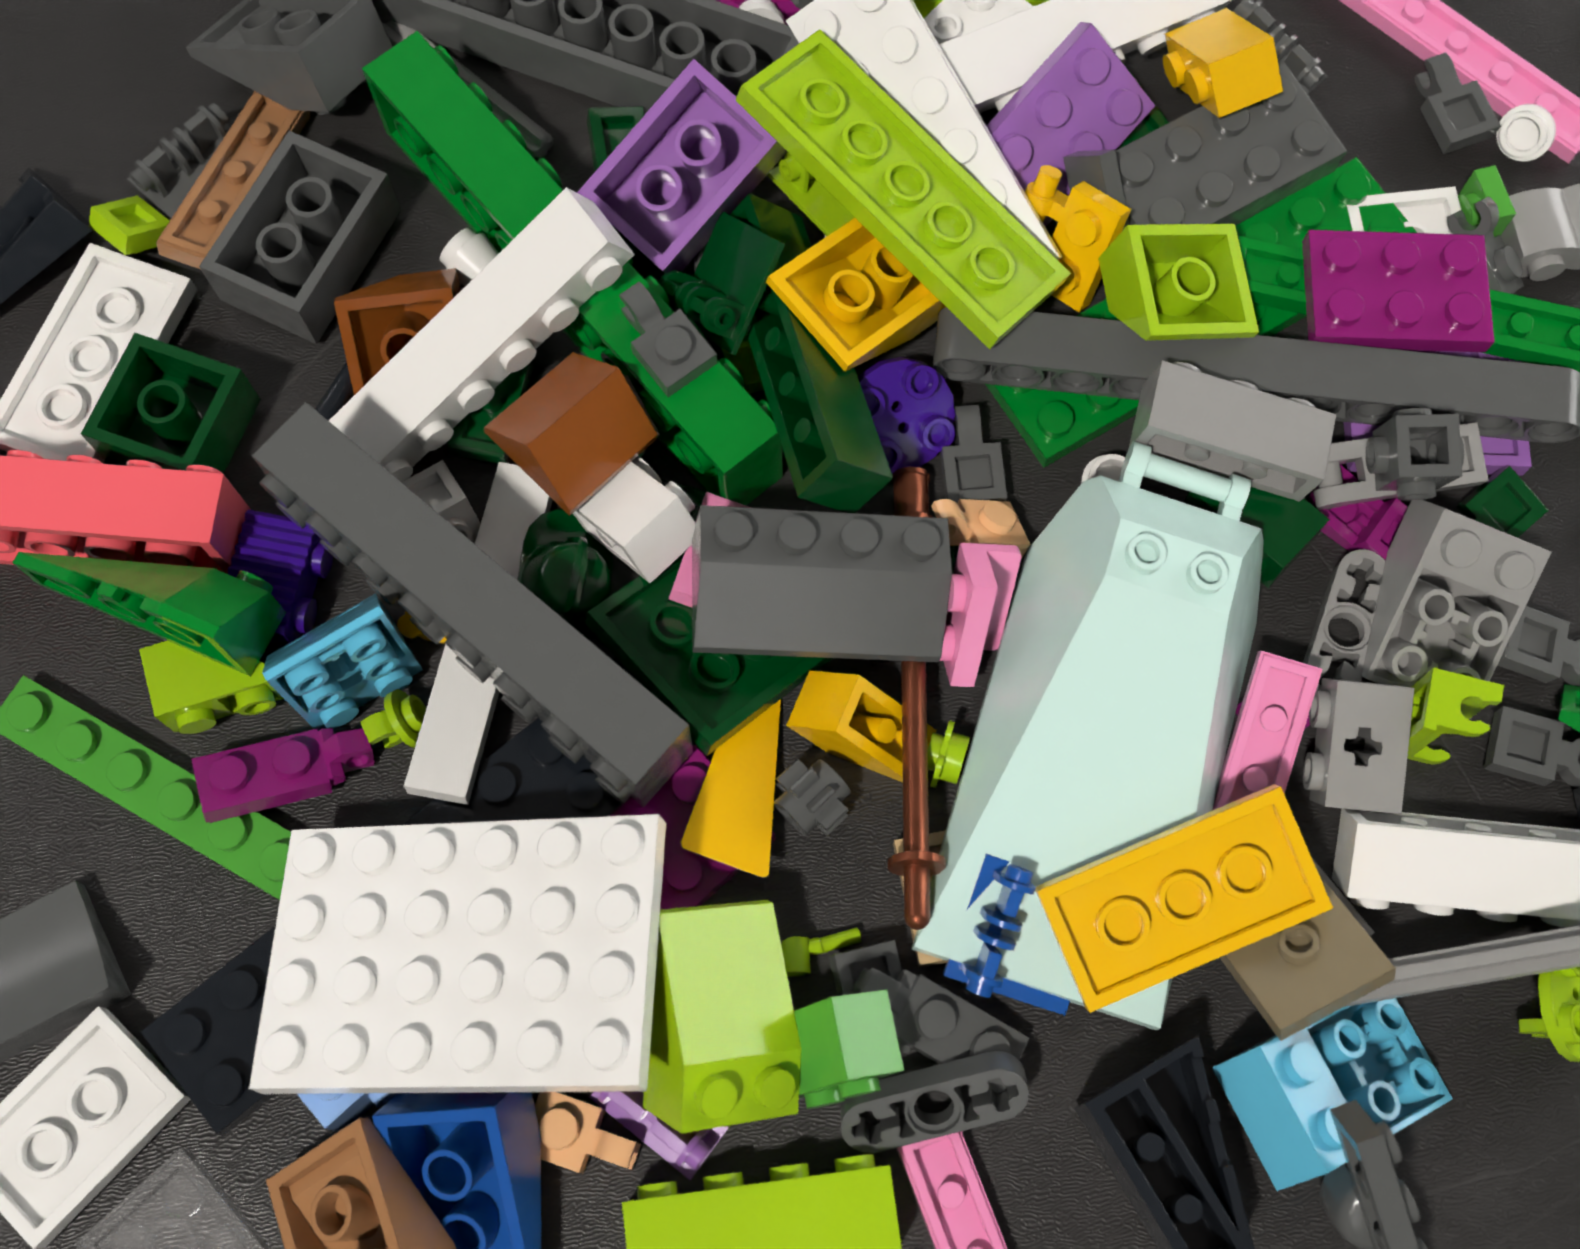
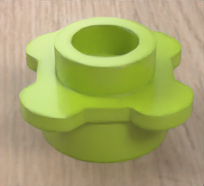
M949 721L945 736L937 733H932L928 747V770L934 771L930 787L936 788L939 779L957 784L970 737L952 732L955 724L953 721Z

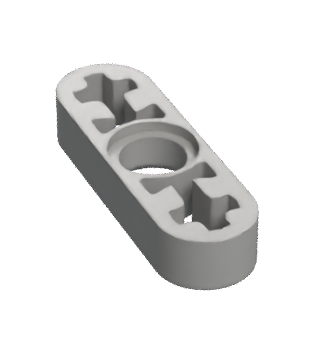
M1360 549L1348 553L1331 573L1303 660L1305 664L1322 669L1320 678L1328 671L1331 661L1342 664L1336 669L1333 679L1360 682L1362 680V671L1386 562L1384 558L1373 551ZM1358 568L1366 572L1365 581L1369 583V586L1361 593L1357 604L1347 602V600L1352 596L1356 584L1355 578L1351 575ZM1337 618L1351 621L1359 631L1358 644L1352 647H1344L1334 642L1329 635V622ZM1318 684L1316 690L1321 691V685Z

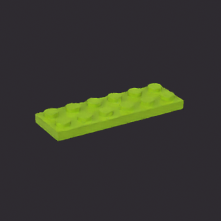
M820 29L741 85L735 101L989 350L1059 289L1071 274Z

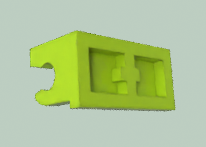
M1433 667L1411 687L1415 689L1407 759L1432 765L1441 764L1450 759V753L1442 749L1434 750L1427 746L1440 735L1458 734L1467 737H1477L1490 730L1488 724L1480 720L1471 721L1469 719L1486 706L1501 703L1504 685Z

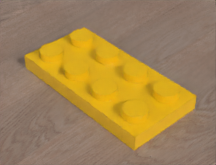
M1275 784L1040 884L1035 889L1083 1004L1089 1013L1334 909L1281 786Z

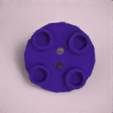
M898 357L879 361L858 376L891 473L903 467L920 468L941 452L942 447L951 445L955 437L953 394L943 376L929 365L919 360ZM898 401V407L892 410V404ZM905 422V427L902 430H898L899 425Z

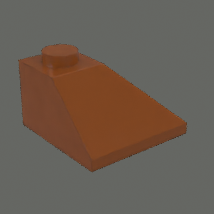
M457 268L398 275L334 299L354 395L461 291Z

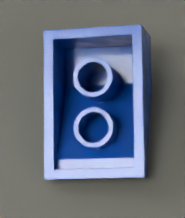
M532 1092L397 1093L372 1115L375 1128L454 1242L456 1249H541V1134Z

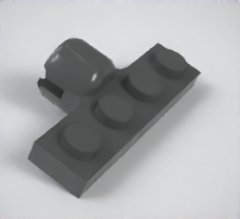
M1356 1100L1330 1109L1349 1170L1343 1164L1325 1174L1320 1188V1201L1324 1212L1338 1233L1354 1247L1363 1249H1428L1422 1239L1416 1238L1412 1224L1420 1221V1214L1409 1188L1403 1180H1399L1396 1176L1393 1165L1402 1162V1156L1389 1126L1384 1121L1374 1123Z

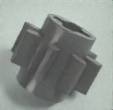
M797 759L776 778L779 782L777 787L783 793L774 801V805L782 816L802 835L807 836L817 826L828 836L848 817L846 813L849 810L842 801L851 791L839 774L823 760L818 759L807 769Z

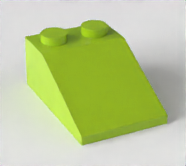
M758 900L661 909L647 1091H643V1108L679 1133L798 1114L801 1044L773 902Z

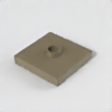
M1320 874L1319 876L1334 909L1219 957L1280 1041L1395 980V966Z

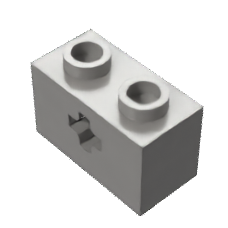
M1322 678L1321 691L1316 690L1309 712L1310 726L1317 728L1314 753H1307L1303 766V785L1306 790H1310L1309 800L1324 807L1402 814L1415 688ZM1357 736L1365 738L1363 750L1357 749L1351 753L1344 749L1346 739H1354Z

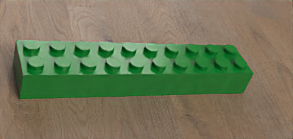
M416 31L362 68L386 133L476 234L485 233L499 253L563 191L561 189V180L549 162L544 158L536 161L526 150L527 144L516 126L509 120L501 123L492 113V105L482 89L474 82L466 85L458 76L459 71L455 62L441 45L433 48ZM631 258L622 266L620 277L606 289L596 291L578 308L579 314L577 318L562 331L584 356L619 367L622 374L628 375L660 433V436L657 438L705 492L746 506L783 477V448L769 404L763 399L756 402L743 388L745 382L741 374L725 357L719 361L717 360L715 366L670 397L666 396L632 353L631 342L641 335L622 313V308L626 305L622 302L619 295L637 282H641L655 300L665 319L672 315L674 311L669 307L670 300L662 286L652 276L643 279L633 268L632 265L634 263ZM686 316L690 320V322L695 326V328L699 331V333L703 336V338L706 340L704 334L702 333L701 329L697 326V324L691 318Z

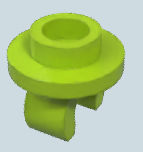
M395 689L385 695L384 711L372 714L360 723L371 745L382 740L384 747L387 749L402 742L409 747L415 748L426 712V706L416 695L412 694L409 696L404 691Z

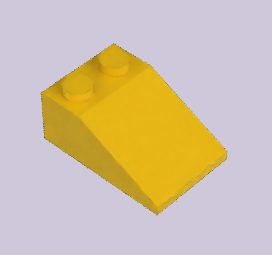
M853 218L770 274L766 280L769 287L844 371H848L913 339L938 321L940 310L946 307L856 218Z

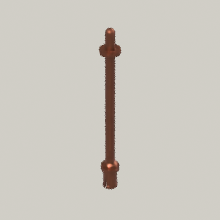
M903 467L896 470L892 475V483L894 484L893 516L933 518L929 515L930 474H927L925 469L919 467ZM901 661L903 852L892 855L888 859L887 865L891 873L904 876V918L906 924L911 929L921 930L930 921V876L940 874L946 868V859L942 855L929 852L926 662Z

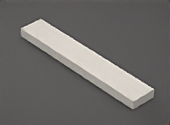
M499 462L475 542L477 547L515 579L518 577L522 544L528 527L541 514L550 512L553 501L518 465ZM445 644L404 788L407 794L468 805L500 691L493 685L495 680L492 677H489L482 684L469 674L456 661L457 655Z

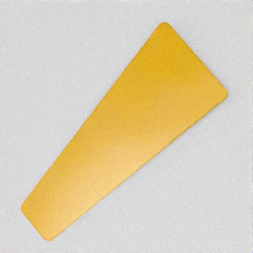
M781 699L715 750L681 840V846L686 850L762 878L768 876L770 866Z

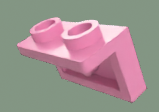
M960 543L954 572L951 577L942 655L939 660L944 661L950 686L974 687L983 650L995 651L999 647L1022 557L1018 546Z

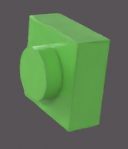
M1494 165L1474 170L1459 193L1458 199L1468 223L1473 226H1479L1481 216L1476 209L1475 203L1488 196L1492 198L1499 209V221L1493 232L1494 237L1498 235L1501 236L1516 215V211L1497 167Z

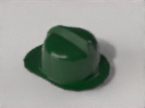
M557 509L541 514L528 527L522 544L517 580L588 639L593 632L585 624L587 612L607 599L611 593L612 552L587 533L574 514L569 516L564 510Z

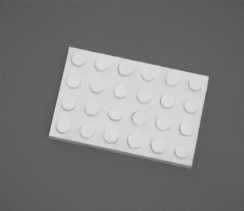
M659 814L291 830L249 1089L261 1094L647 1091L666 822Z

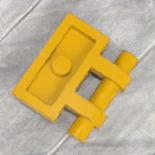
M1043 165L1040 167L1035 182L1027 185L1025 193L1042 222H1044L1046 216L1058 222L1052 239L1062 255V258L1058 261L1071 274L1052 296L1080 312L1090 305L1102 278L1098 258L1122 232L1132 209L1085 181L1072 187L1069 196L1057 190L1062 172L1053 166Z

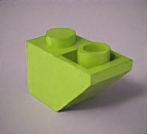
M170 641L160 642L139 649L154 717L173 732H180L182 734L203 732L214 727L217 719L236 713L241 715L261 714L276 706L275 701L284 699L266 681L262 674L265 663L259 661L250 677Z

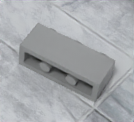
M1162 360L1142 386L1129 447L1133 441L1151 446L1152 454L1225 478H1229L1231 474H1236L1250 479L1251 487L1300 502L1325 480L1336 414L1315 408L1314 404L1304 399H1285L1260 391L1255 385L1246 381H1227L1202 373L1196 366L1188 363H1169Z

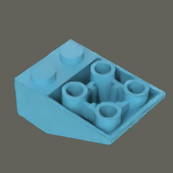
M375 593L268 655L262 674L266 681L314 729L319 731L325 727L334 729L348 723L359 713V707L379 695L385 697L386 694L395 689H405L412 682V676L423 669L391 615Z
M1396 998L1343 1007L1282 1041L1275 1035L1212 1067L1276 1191L1322 1176L1346 1163L1330 1109L1356 1100L1374 1123L1384 1121L1392 1133L1395 1134L1453 1099Z

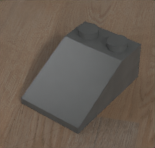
M243 0L186 46V49L193 59L289 110L315 111L317 114L324 115L341 108L346 102L345 97L359 84L367 82L362 68L393 46L371 0Z

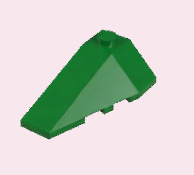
M18 552L12 562L35 583L250 677L286 614V611L271 594L274 587L262 578L240 570L238 575L233 577L215 568Z

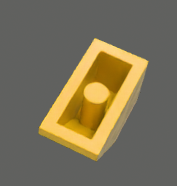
M809 670L786 726L829 754L903 783L902 705L860 675ZM927 724V749L932 733L937 731L929 724Z

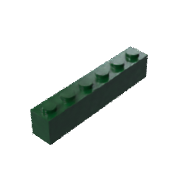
M750 193L730 214L785 244L778 259L777 270L812 247L800 215ZM767 284L754 313L753 324L747 337L798 498L846 513H856L893 479L855 368L844 371Z

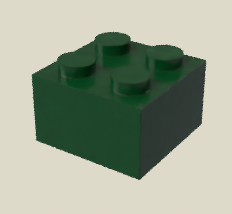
M134 332L80 434L107 463L126 466V462L129 460H144L155 463L163 469L186 471V467L189 465H205L218 469L224 474L261 399L241 369Z

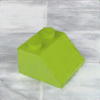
M1235 224L1127 225L1098 258L1109 312L1145 341L1253 338L1259 333Z

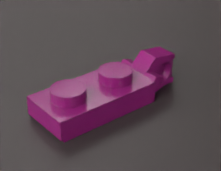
M333 728L320 729L319 731L314 729L191 759L206 823H213L332 793L331 786L346 781L344 773L374 766L373 749L363 728L335 734Z

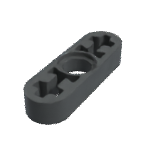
M991 1051L879 1080L881 1091L845 1098V1101L841 1102V1133L846 1143L853 1149L864 1153H877L1011 1119L1023 1111L1029 1099L1024 1067L1015 1056L1007 1052ZM994 1078H1001L1003 1085L1006 1086V1091L994 1094L988 1081ZM968 1084L969 1097L971 1096L972 1102L968 1103L963 1102L961 1088L962 1085ZM928 1091H941L952 1099L949 1107L939 1113L923 1112L915 1105V1102L920 1095ZM904 1101L905 1119H899V1107L896 1108L895 1102ZM872 1111L874 1117L880 1119V1123L868 1125L867 1120L860 1117V1113Z

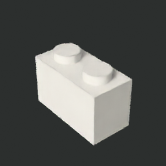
M637 456L573 514L587 533L648 583H651L692 545L696 523L689 513L695 509V505L688 495L674 482L670 481L663 486L656 472L642 458Z

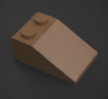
M358 1118L266 1180L285 1249H456L454 1242L369 1118Z

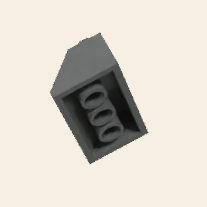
M700 505L692 538L693 652L939 662L942 655L952 577L948 518Z

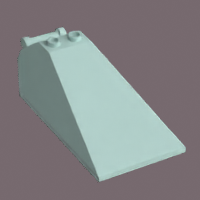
M1133 441L1126 454L1119 481L1101 475L1083 481L1028 548L939 855L946 859V868L940 874L932 876L930 883V921L925 928L917 930L912 950L945 961L951 959L972 966L976 965L984 941L977 938L973 932L975 925L988 930L990 924L981 916V907L994 911L1003 886L994 879L968 908L986 854L1009 861L1001 873L1006 874L1009 864L1032 871L1034 874L1031 883L1036 887L1213 810L1257 624L1264 540L1261 528L1240 522L1242 509L1251 489L1250 479L1236 474H1231L1229 478H1225L1152 454L1151 446ZM1142 478L1153 479L1219 501L1217 514L1140 489ZM1036 892L1033 895L1024 893L1015 918L1023 924L1021 932L1002 929L1001 934L1013 938L1016 946L1013 951L997 947L1002 954V958L996 974L1005 979L1084 1006ZM1173 978L1096 1011L1153 1030L1161 1029Z

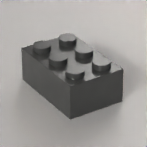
M288 131L199 267L221 301L317 344L336 315L334 299L351 291L402 209L387 173L292 131Z

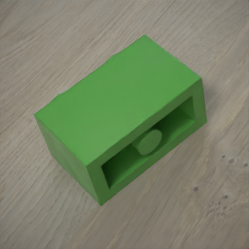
M887 990L833 996L794 1011L801 1044L799 1098L805 1097L807 1109L844 1102L845 1098L881 1091L879 1078L904 1071Z

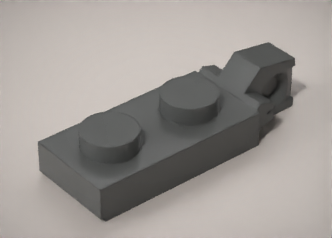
M863 968L852 989L854 993L887 990L898 1041L938 1064L991 1051L1007 1052L1019 1060L1029 1041V1037L926 977L913 974L907 970H902L898 979L895 980L875 968H871V970ZM994 1078L988 1081L994 1094L1004 1092L1006 1086L1003 1085L1001 1078Z

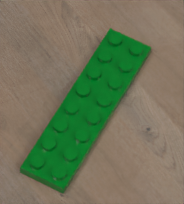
M1356 157L1338 167L1331 174L1237 224V235L1303 249L1302 241L1308 230L1352 231L1347 205H1358L1366 199L1367 195L1386 193ZM1394 203L1359 207L1364 232L1417 233L1413 227L1404 226L1403 222H1408V220ZM1107 299L1076 315L1078 317L1120 321L1109 312ZM1253 303L1259 329L1257 335L1272 337L1307 316ZM985 384L1043 468L1135 416L1139 400Z

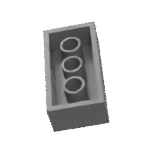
M1284 62L1279 65L1283 92L1221 118L1215 116L1205 107L1200 106L1115 152L1126 206L1132 209L1128 216L1130 225L1235 224L1236 226L1278 201L1334 172L1347 150Z

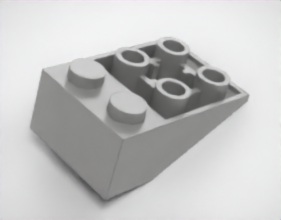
M1411 500L1387 552L1362 677L1380 684L1412 687L1434 667L1490 681L1552 552L1430 502Z

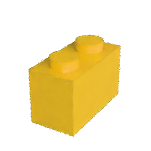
M1227 8L1164 33L1169 54L1163 56V66L1170 84L1174 88H1180L1190 96L1195 104L1200 103L1218 118L1283 92L1274 37Z

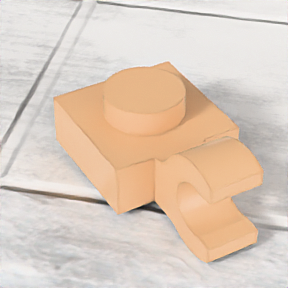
M940 499L934 501L931 506L936 518H948L950 546H959L960 543L1018 546L1022 559L1031 545L1010 501L959 499L957 503L950 499Z
M557 1092L539 1093L535 1104V1111L541 1134V1160L583 1174L591 1155L633 1170L642 1144L600 1130L606 1112L604 1109Z

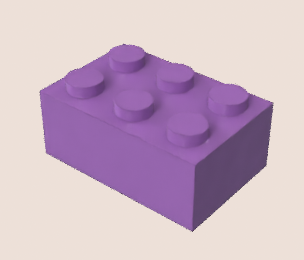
M695 59L688 64L577 192L593 201L611 225L665 274L673 270L683 271L709 241L721 213L726 212L730 215L749 193L751 194L786 153V150L735 101L736 96Z

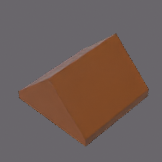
M574 352L484 427V432L569 516L650 446L658 436L619 367Z

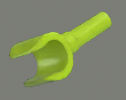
M855 927L820 938L814 937L809 939L808 937L801 936L786 938L781 942L787 977L810 975V955L822 954L861 943V935L858 928Z

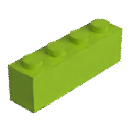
M868 1154L834 1159L836 1173L810 1176L808 1163L769 1168L770 1182L744 1185L742 1172L703 1177L704 1191L678 1194L676 1181L637 1186L638 1200L622 1202L626 1249H902L890 1165L875 1167L874 1155Z

